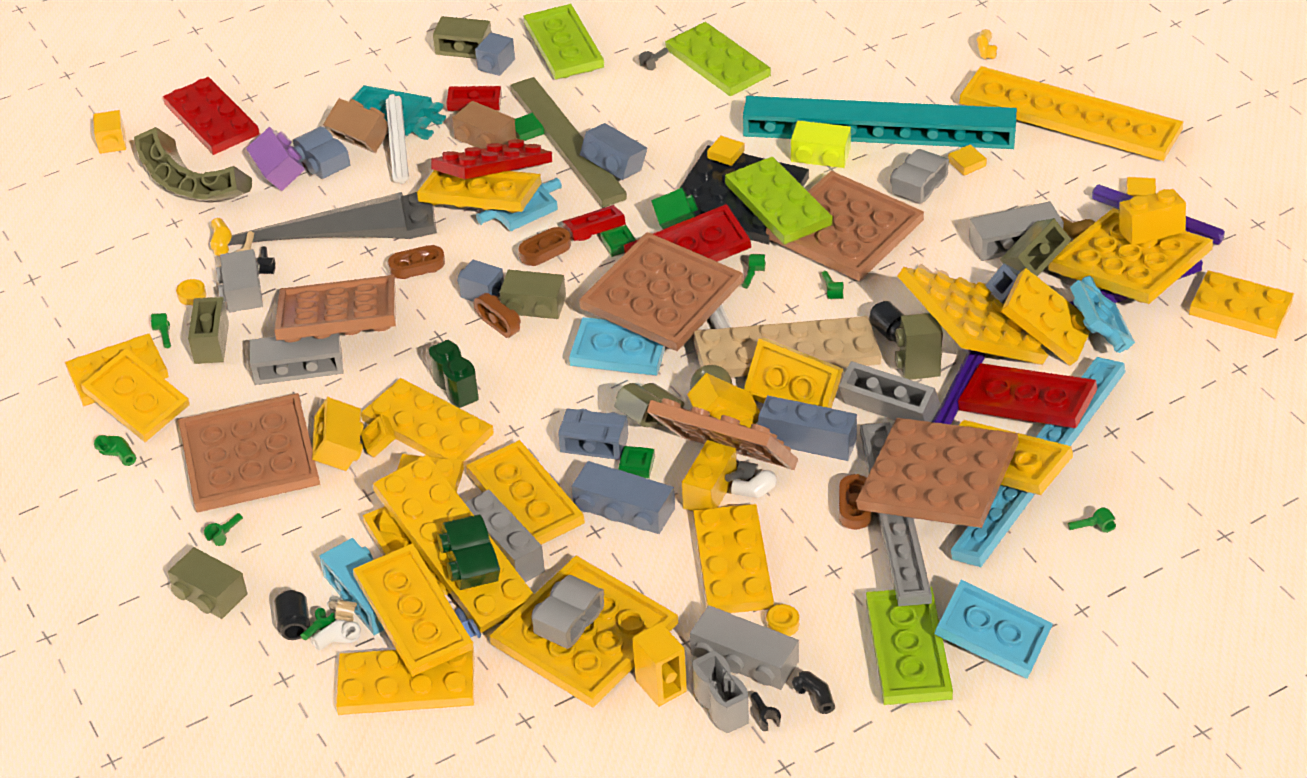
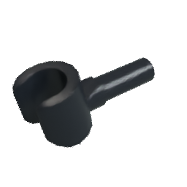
M262 246L260 248L261 257L257 258V262L260 264L259 274H274L276 269L275 258L268 257L267 247Z
M758 692L752 693L750 697L760 713V729L768 731L767 719L774 720L777 726L780 727V711L775 707H767Z

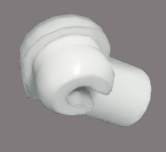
M763 470L750 481L735 479L732 482L731 494L761 498L776 485V475L773 471Z
M336 620L310 637L313 646L320 651L332 642L353 643L357 641L361 635V628L353 621Z

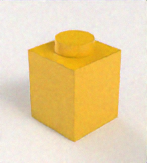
M120 110L93 114L94 135L99 153L126 150L125 128Z

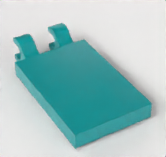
M363 85L352 98L368 110L371 107L384 113V119L388 122L386 99L391 94L400 96L405 136L414 132L419 138L428 140L434 134L433 130L426 129L429 124L433 122L440 125L446 119V115L439 114L444 104L440 102L433 103L432 98L428 96Z

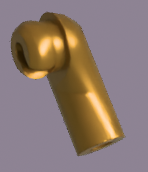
M1061 216L1064 222L1063 230L1072 239L1078 237L1095 223L1092 219L1071 222Z

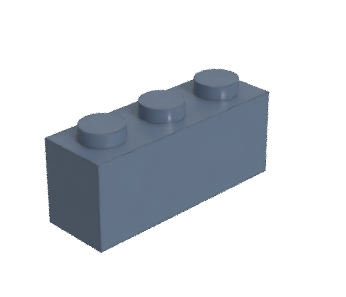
M767 395L758 416V425L770 429V433L777 435V439L785 442L784 445L792 450L849 461L857 440L856 413Z
M587 461L571 486L573 502L581 511L634 526L643 531L660 534L675 510L673 486L591 461Z

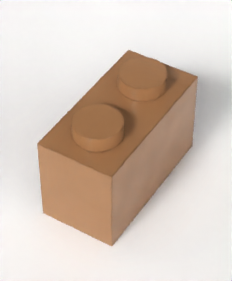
M338 98L323 124L334 137L375 154L388 133V122L384 119V113L373 107L368 110L353 99H350L348 102Z
M471 101L452 117L455 139L471 146L483 149L490 143L505 145L508 144V140L517 139L513 117L477 102Z

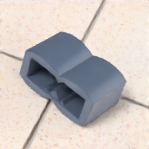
M322 126L292 139L294 148L302 156L299 161L307 166L312 175L315 174L319 178L324 179L351 166L347 148L338 139L333 138L330 132Z

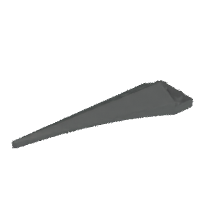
M402 192L249 230L254 232L253 242L321 237L413 239L437 233L434 205L418 202L417 192L404 196ZM249 231L232 235L228 246L245 244Z

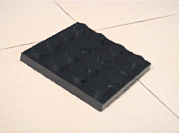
M707 145L680 186L688 196L693 195L698 206V210L694 212L695 216L727 204L750 240L769 245L771 240L769 235L766 234L767 227L725 184L726 174L765 158L742 153L735 163L730 166L709 159L707 150L711 146ZM779 162L804 187L809 179V169Z

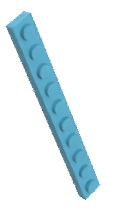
M1096 357L1081 378L1095 379L1097 391L1077 428L1045 424L1036 438L1071 446L1125 374V364L1119 361ZM1000 485L983 527H967L951 549L952 560L982 567L1035 494Z

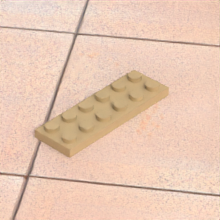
M868 316L694 331L693 337L700 366L718 365L724 368L731 378L748 376L758 339L762 337L840 368L848 367L851 361L865 366L880 365L882 358Z

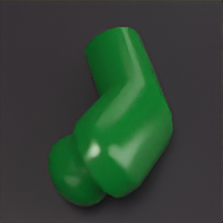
M99 435L94 441L95 449L102 455L119 457L124 466H131L136 462L137 457L123 437Z

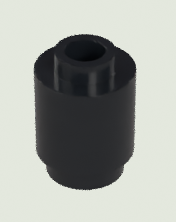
M883 301L872 307L869 321L885 338L896 342V329L900 328L901 316H904V314L890 301Z
M287 590L279 594L274 600L277 630L287 640L301 639V634L310 627L307 597L299 591Z

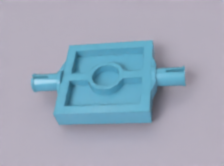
M556 177L553 180L542 183L522 212L511 213L507 210L491 209L477 213L476 219L480 225L492 219H497L510 231L520 228L558 210L557 201L549 193L561 189V181Z
M1091 276L1084 277L1081 281L1077 280L1070 287L1075 297L1073 303L1082 312L1085 318L1083 323L1089 331L1094 334L1098 332L1103 335L1117 353L1128 350L1135 344L1116 303L1101 293Z

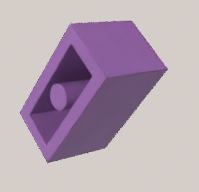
M269 126L246 149L264 177L279 190L283 191L305 168L299 161L302 156L290 145L292 141L282 131L279 133L275 132Z

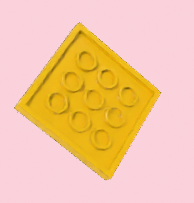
M1112 208L1070 242L1048 265V270L1080 281L1084 277L1091 276L1099 288L1135 299L1140 303L1150 304L1212 250L1213 240L1186 231L1131 245L1119 232V210Z
M903 267L897 275L961 348L1041 365L1049 356L1042 349V344L1001 312L1004 304L991 294L992 292L985 286L986 284L982 282H977V284L971 283L962 277L957 279L950 278L941 272L937 274L929 273L919 267L917 269Z
M576 555L490 635L491 645L594 708L635 667L633 637L642 630L651 628L660 622L671 631L678 624V614ZM568 575H572L603 589L604 607L593 623L585 628L578 641L572 647L566 649L534 634L531 616L535 606L550 597L555 583L561 582Z

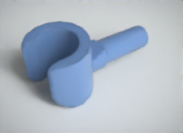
M457 608L455 613L470 638L476 635L480 638L482 634L473 619H467L463 610Z

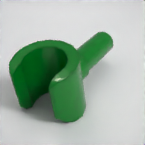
M750 254L749 269L742 284L743 288H749L755 271H765V254Z
M823 271L821 275L827 286V298L844 299L843 282H834L829 273Z
M152 313V330H160L163 346L168 349L171 347L168 334L170 322L167 320V314Z
M1101 507L1095 511L1092 517L1069 522L1068 526L1069 530L1098 525L1102 532L1108 533L1116 528V524L1113 521L1116 518L1108 508Z
M237 513L225 524H208L204 529L207 541H211L213 538L216 546H223L227 541L225 534L240 522L243 516Z
M324 608L316 609V620L301 634V638L306 641L316 631H321L336 621L335 613L332 612L326 617Z

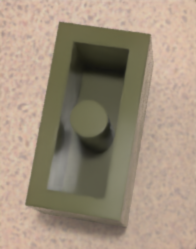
M441 16L433 32L435 55L476 59L475 49L492 32L491 22L488 20Z
M1055 218L1036 221L1000 261L1020 272L1026 268L1035 276H1038L1072 239Z
M508 269L500 290L501 303L509 309L515 310L519 316L559 319L566 299L565 277L562 274Z
M223 297L194 298L188 334L194 364L224 362L229 320Z
M930 313L901 316V326L899 329H896V342L900 350L895 351V363L897 369H902L903 376L906 379L940 377L943 331L941 325Z
M195 547L168 571L171 591L178 599L187 600L195 604L202 612L206 614L211 613L220 619H223L248 595L242 572Z

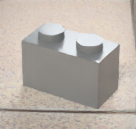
M254 249L220 254L221 266L216 267L218 282L219 284L223 283V285H218L219 296L223 297L224 302L227 303L229 313L263 307L259 270Z

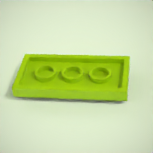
M572 4L523 15L524 24L555 80L604 68V58Z
M706 21L665 41L666 48L672 55L730 97L771 76V67Z
M773 156L725 175V184L784 245L832 225V215Z
M930 587L932 593L931 604L898 606L895 590L866 592V606L884 705L953 700V688L943 638L934 634L939 624V618L932 587Z

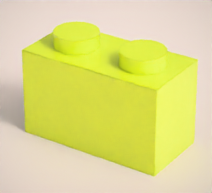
M797 120L791 138V162L845 168L851 149V127Z

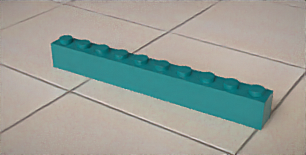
M746 96L743 111V137L791 139L798 120L850 126L851 142L965 147L971 144L974 148L1014 150L1017 108Z

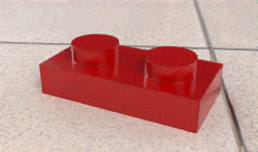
M449 86L446 101L447 111H461L471 101L494 110H500L501 86Z
M615 205L562 221L563 227L570 232L571 238L574 241H584L591 238V235L626 225L624 214Z

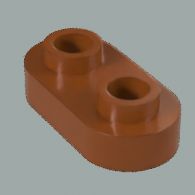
M553 227L523 241L519 245L520 261L529 266H537L568 251L571 247L570 232L562 227Z
M427 245L397 252L390 256L388 260L389 271L391 275L399 279L436 272L445 265L444 251L439 246Z
M484 293L474 299V307L479 317L505 338H510L520 331L521 320L517 312L502 304L495 295Z
M851 474L845 476L839 484V520L843 526L853 530L865 528L871 522V512L858 510L856 500L867 479L863 475Z

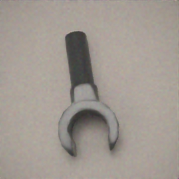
M663 48L655 54L650 51L642 52L639 55L640 66L647 64L648 70H654L656 68L655 62L669 52L668 49Z
M740 461L737 470L726 474L725 480L727 482L735 479L750 481L755 477L754 473L758 464Z

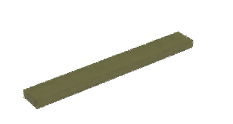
M535 77L510 84L512 94L528 114L533 113L544 127V135L602 208L627 199L625 189L613 174L580 155L584 138Z

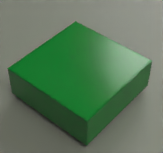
M533 113L514 119L517 139L526 141L544 134L543 125Z
M627 225L600 233L601 241L611 257L625 253L624 245L636 241Z
M624 446L618 470L650 478L655 459V449Z

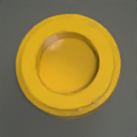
M198 279L185 280L176 288L178 300L184 305H193L194 298H206L207 295L204 283Z
M779 604L768 610L766 614L767 628L788 636L795 634L799 629V613L794 607L787 604Z

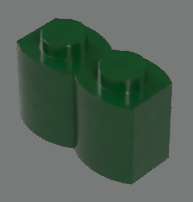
M447 339L429 347L433 380L437 386L446 390L448 400L458 408L478 401L479 394L475 368L468 359L462 357L461 350L457 344Z
M481 514L442 523L441 534L437 535V540L441 553H446L450 561L447 562V571L451 582L456 581L460 590L497 582L500 567Z

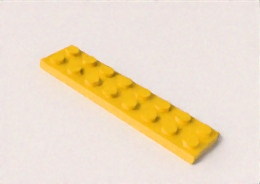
M980 66L962 91L959 104L966 106L1017 108L1016 120L1034 124L1049 130L1059 131L1074 137H1080L1162 161L1165 160L1182 132L1184 121Z

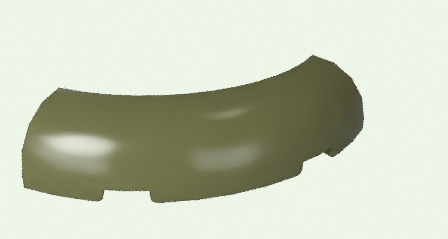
M157 127L134 137L139 158L147 167L151 177L172 193L198 201H221L235 198L251 191L252 177L234 165L222 170L205 172L204 174L189 170L179 155L175 139Z

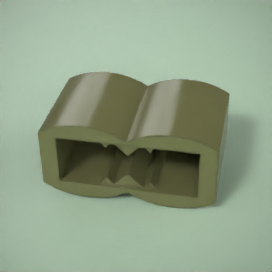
M629 383L618 391L614 407L643 427H652L657 424L666 427L647 413L650 400L661 403L662 399L666 398L680 403L682 408L685 403L656 383H647L642 386L636 383Z

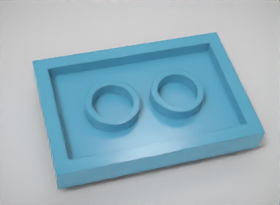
M582 317L569 356L570 366L657 376L666 347L608 320Z
M961 579L934 634L1028 679L1053 623Z

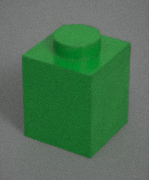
M683 188L651 200L662 229L696 217L694 213L698 210L693 195L688 196Z

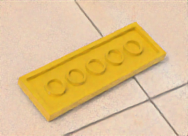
M428 454L373 483V491L469 619H473L480 633L510 617L534 595L490 536V542L500 567L498 581L463 590L458 588L456 581L451 582L447 571V562L450 561L446 553H441L437 535L441 534L442 523L474 515Z

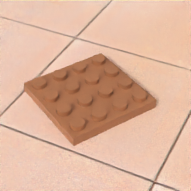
M830 171L808 192L832 215L831 226L785 245L768 228L766 229V234L769 235L770 240L860 281L924 220V211L834 171Z
M646 232L579 300L580 308L674 351H678L690 339L694 331H697L743 282V273Z
M394 275L280 288L275 322L276 341L296 342L303 337L314 336L316 339H323L335 333L355 335L360 333L361 330L386 331L396 326V282Z
M299 393L178 419L196 513L320 485L315 460H312L313 451Z
M663 398L661 403L650 400L647 413L681 438L705 444L709 440L736 448V454L795 471L798 458L791 453L790 447L784 445L785 442L777 439V435L770 433V429L764 426L751 424V427L748 428L739 424L740 421L735 418L722 415L719 420L710 416L709 411L698 407H692L691 411L680 407V403Z
M896 418L856 500L857 508L863 511L982 528L1018 446V433Z

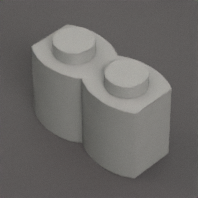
M922 149L915 150L906 157L902 165L895 168L891 173L890 184H892V193L918 203L925 202L931 196L934 189L938 188L947 178L949 159Z
M572 575L566 576L561 582L558 581L553 586L550 597L542 603H538L532 612L531 619L533 621L534 634L566 649L572 647L581 637L585 628L592 624L604 607L603 589Z
M712 651L692 660L694 694L704 707L710 709L712 720L716 726L722 731L730 733L749 724L747 688L739 678L731 674L730 666L726 659L719 653Z

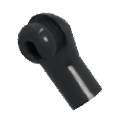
M810 671L799 672V676L793 678L792 686L795 691H798L799 694H804L809 690L814 695L820 713L828 714L834 711V700L829 685Z

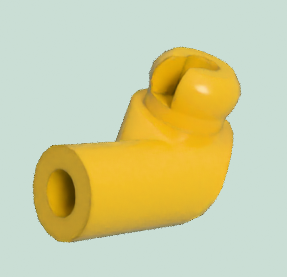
M988 29L982 30L976 40L980 56L985 60L987 58L995 59L998 49L996 45H989L992 33Z
M215 218L211 221L214 233L210 245L211 249L214 250V254L220 256V254L228 253V244L231 241L232 233L223 219Z

